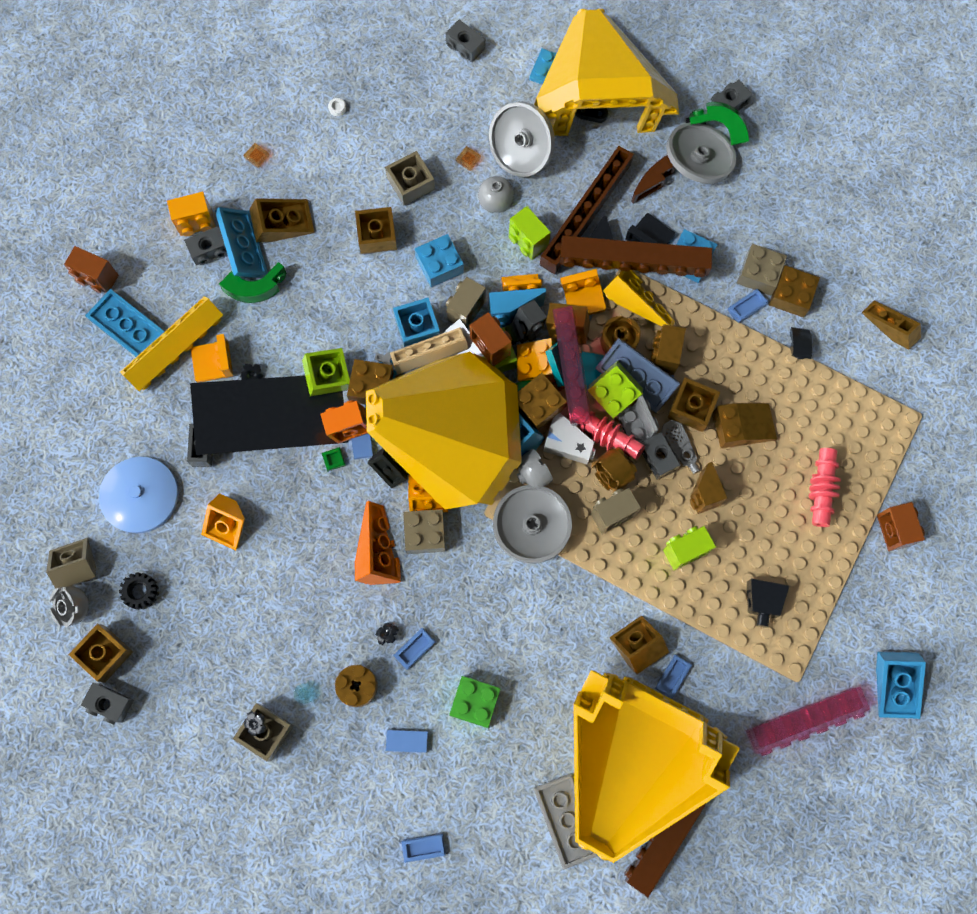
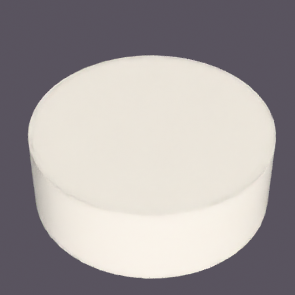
M340 98L332 99L328 104L329 112L333 116H342L346 112L345 101Z

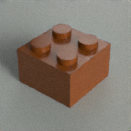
M74 246L64 263V266L68 269V274L75 278V282L82 286L87 284L98 293L102 291L107 293L119 276L108 260L77 246Z
M488 312L469 325L470 339L492 366L497 365L511 355L512 338L507 331L501 329V324L496 316L492 317Z
M913 502L889 507L877 514L888 552L911 547L925 540V532L923 527L920 526L918 511L914 507Z

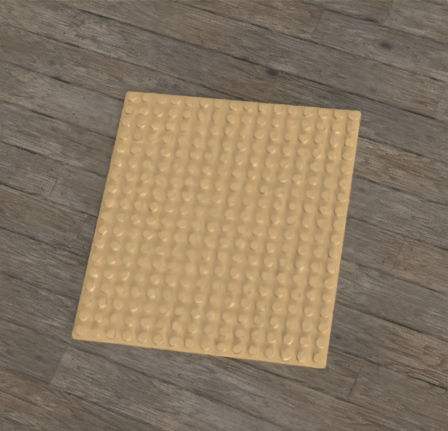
M633 270L643 281L641 284L643 288L654 294L653 298L656 304L660 303L674 319L675 323L673 326L686 328L680 364L674 374V378L680 382V385L684 378H688L720 391L714 410L717 406L734 403H769L777 440L720 448L712 412L708 425L703 432L682 424L697 457L695 463L700 471L694 474L688 466H684L680 462V466L676 471L657 480L642 454L637 460L625 454V458L628 462L635 465L637 472L634 473L635 479L625 486L623 490L627 488L631 490L641 509L635 517L602 534L590 514L593 506L596 505L595 502L604 497L606 500L613 496L612 492L614 490L610 489L608 491L600 484L595 476L596 468L592 469V462L608 450L606 447H601L600 443L594 442L595 455L593 460L589 459L588 464L544 452V445L553 420L552 418L538 430L545 439L536 452L540 455V460L543 464H546L553 477L552 482L544 487L553 490L565 501L572 518L570 538L558 555L788 679L799 682L922 419V414L813 359H797L792 356L789 347ZM604 295L606 311L593 315L590 321L587 343L577 345L572 353L577 372L579 371L582 351L599 355L606 354L601 347L600 338L606 322L611 318L623 316L633 319L638 324L641 333L636 350L649 360L654 349L652 348L653 339L656 337L657 330H661L662 327L625 309ZM578 374L564 386L558 387L555 384L554 387L567 401V407L560 413L570 422L575 410L581 407L587 412H595V416L601 420L603 417L608 416L607 424L613 419V428L618 423L620 424L617 416L612 418L588 391L576 389ZM680 385L657 413L650 410L652 417H655L659 424L656 434L662 431L663 424L672 420L667 418ZM637 399L626 408L634 406ZM588 431L583 432L591 440H593L591 433H589ZM821 448H833L838 451L837 463H839V468L836 469L835 477L841 478V482L834 483L839 485L840 489L833 490V492L839 493L840 496L832 498L834 500L832 508L835 510V513L831 515L830 527L812 525L813 512L810 511V508L814 506V500L808 497L811 493L809 487L812 485L810 479L813 478V474H817L818 467L815 466V462L819 460ZM656 452L658 458H665L664 453ZM685 452L684 457L690 458V454ZM712 462L727 499L719 507L697 514V511L693 510L690 504V496L701 471L708 463ZM518 468L513 470L509 476L510 480L503 490L497 493L494 503L487 506L484 512L487 518L493 520L497 505L507 493L515 488L527 485L519 481L517 477L519 473ZM698 526V528L705 526L716 548L707 555L674 571L663 552V549L667 546L666 543L676 535L680 534L683 537V534L692 527ZM750 579L789 585L780 617H770L769 628L756 626L758 615L748 613L747 581Z

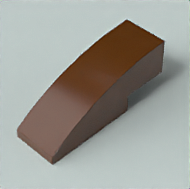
M668 155L657 161L644 174L632 197L633 204L662 188L665 178L674 173L675 167L670 162Z

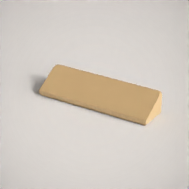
M461 327L393 351L390 355L397 374H401L467 350L468 344Z

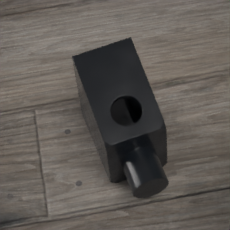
M757 579L747 581L748 613L758 615L756 626L769 628L770 617H780L789 585Z

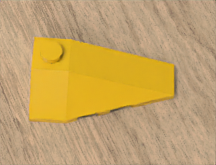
M633 270L620 271L603 290L609 300L661 327L663 324L673 326L675 323L666 309L660 303L656 304L653 298L654 294L643 288L641 285L643 281Z

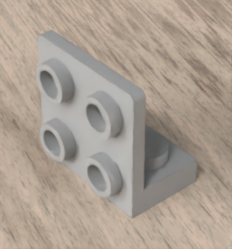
M643 396L638 397L634 406L624 409L617 415L624 433L628 436L634 435L635 440L640 443L654 436L659 428L657 419L652 417L650 413V404L648 400H644Z

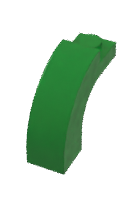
M707 102V110L703 108L696 109L690 114L691 125L706 121H719L723 123L729 131L731 145L749 142L748 128L743 116L728 104Z
M278 262L260 280L246 281L239 276H234L231 271L219 285L224 293L237 301L258 303L270 299L280 291L277 283H281L287 273L284 266Z

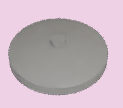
M513 102L503 106L494 115L489 128V145L500 167L514 176L527 177L542 171L550 162L555 146L554 131L548 117L540 108L529 102Z
M702 123L682 124L673 130L667 141L666 150L670 162L682 175L693 181L705 184L721 182L731 174L736 165V153L733 145H731V142L725 135L711 126Z
M525 485L511 490L501 499L493 517V532L500 548L511 558L528 564L546 562L557 556L566 546L572 530V518L567 504L556 492L546 487L534 488Z

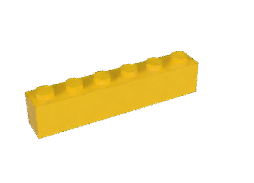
M204 296L123 368L120 373L138 391L147 389L151 385V380L155 377H160L169 364L172 365L178 361L179 355L183 351L187 352L194 345L193 342L203 338L211 326H216L221 321L220 318L223 314L209 298Z

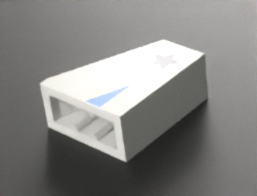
M559 413L552 420L543 451L588 464L589 459L593 460L596 449L593 448V440Z

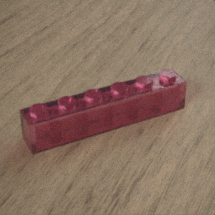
M572 306L553 309L570 423L572 426L591 424L592 417L575 311Z
M853 687L746 729L745 732L754 754L761 753V756L772 753V748L777 746L782 749L792 745L791 741L797 738L798 741L810 738L809 734L815 731L817 734L829 730L828 726L835 724V727L847 723L846 719L853 717L855 720L866 716L864 712L871 709L861 687Z

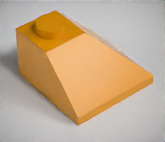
M219 493L207 506L201 535L233 550H237L245 520L237 501Z

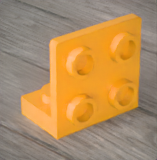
M597 269L560 278L568 305L588 307L589 315L606 311Z
M538 274L501 277L503 291L538 289L542 286V279H538Z
M224 334L216 335L217 342L191 348L194 376L197 383L234 376L229 342Z
M409 474V511L443 509V513L448 512V509L445 510Z

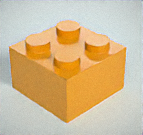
M203 191L167 200L171 220L180 236H191L195 232H204L216 227L212 209Z
M548 338L517 345V373L519 382L533 380L540 373H543L551 383L556 382L545 353L557 343L555 340Z

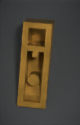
M875 300L862 311V314L887 337L908 350L921 338V323Z

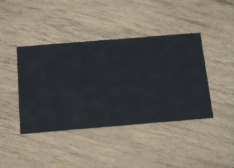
M305 375L190 383L196 455L338 444L326 435L320 414L326 412L328 408L343 406V391L310 396Z

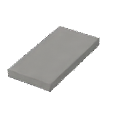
M570 773L533 788L563 870L597 857L598 854L581 848L575 842V782L572 774Z

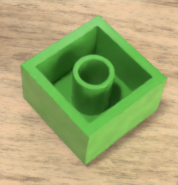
M461 676L449 716L488 729L501 688Z

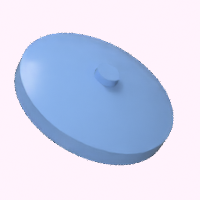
M148 457L126 459L115 465L107 473L101 484L99 503L102 513L113 526L122 531L136 534L153 531L162 526L173 514L178 502V484L173 473L163 463Z

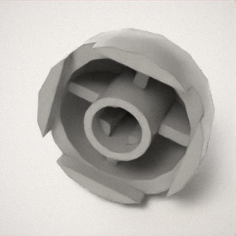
M489 177L480 185L478 199L479 204L484 210L490 213H502L509 209L513 203L514 193L512 185L503 177Z
M534 449L521 456L522 462L518 467L519 473L517 477L522 484L526 483L530 487L541 488L552 482L553 477L548 467L542 463L540 455Z
M66 586L52 591L49 602L53 601V608H50V613L57 625L73 626L80 623L87 616L89 599L81 589L74 586Z

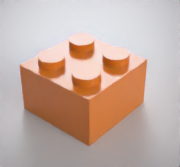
M347 401L343 406L328 408L326 412L320 414L326 435L338 444L367 434L366 408L358 401Z

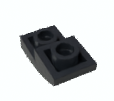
M518 320L504 327L512 338L511 345L525 338L526 330L523 323L519 324Z
M791 327L790 337L792 342L790 350L792 356L797 359H811L812 339L810 330Z

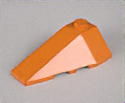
M367 501L365 505L355 558V581L368 585L400 583V562L398 557L394 558L392 547L395 544L393 540L389 539L387 530L390 527L384 506L371 501Z

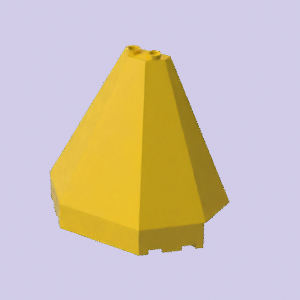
M581 9L573 17L534 104L548 117L554 131V136H568L576 109L645 107L637 124V133L655 132L663 115L679 114L678 94L605 13L604 9Z
M469 351L442 358L366 391L367 433L445 510L478 503L492 505L497 493L502 491L510 480L509 476L513 470L518 468L522 462L517 385L506 378L502 372L492 366L484 357Z
M591 670L574 702L575 842L581 848L598 854L605 861L616 862L730 788L729 768L740 748L727 741L728 737L717 727L709 726L707 724L709 720L705 716L637 680L626 676L622 680L615 674L604 673L602 675Z

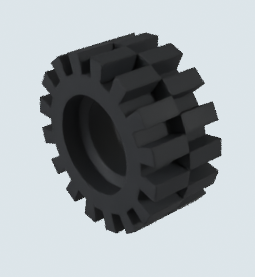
M136 572L135 575L130 574L129 578L125 577L123 579L125 581L124 584H120V587H122V590H119V593L122 595L120 599L128 607L137 610L152 606L151 603L157 600L155 597L159 595V592H157V589H159L158 585H156L157 582L145 573ZM144 584L146 594L140 599L134 598L132 594L134 586Z

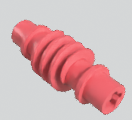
M581 407L575 410L571 417V422L578 425L582 432L588 431L591 433L595 443H600V446L606 447L607 450L619 447L624 454L635 460L640 457L645 445L635 440L634 435L628 436L624 433V430L620 432L621 424L618 423L613 428L614 420L612 419L607 424L608 416L603 417L601 420L595 416L593 411L587 412Z
M833 448L820 449L819 460L815 462V466L818 467L817 474H813V478L810 479L812 485L809 487L811 493L808 497L814 500V506L810 508V511L813 512L812 525L817 527H830L831 515L835 513V510L832 508L834 501L832 498L840 496L839 493L833 492V490L840 489V486L834 483L841 482V478L835 477L839 463H837L838 451Z

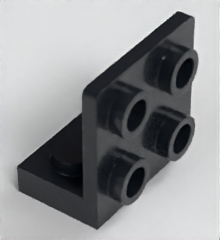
M646 213L636 226L632 224L628 229L625 240L668 244L676 233L651 214Z

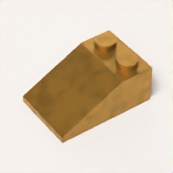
M255 198L249 208L256 242H274L314 233L307 199Z
M769 403L720 405L713 412L720 448L777 440Z

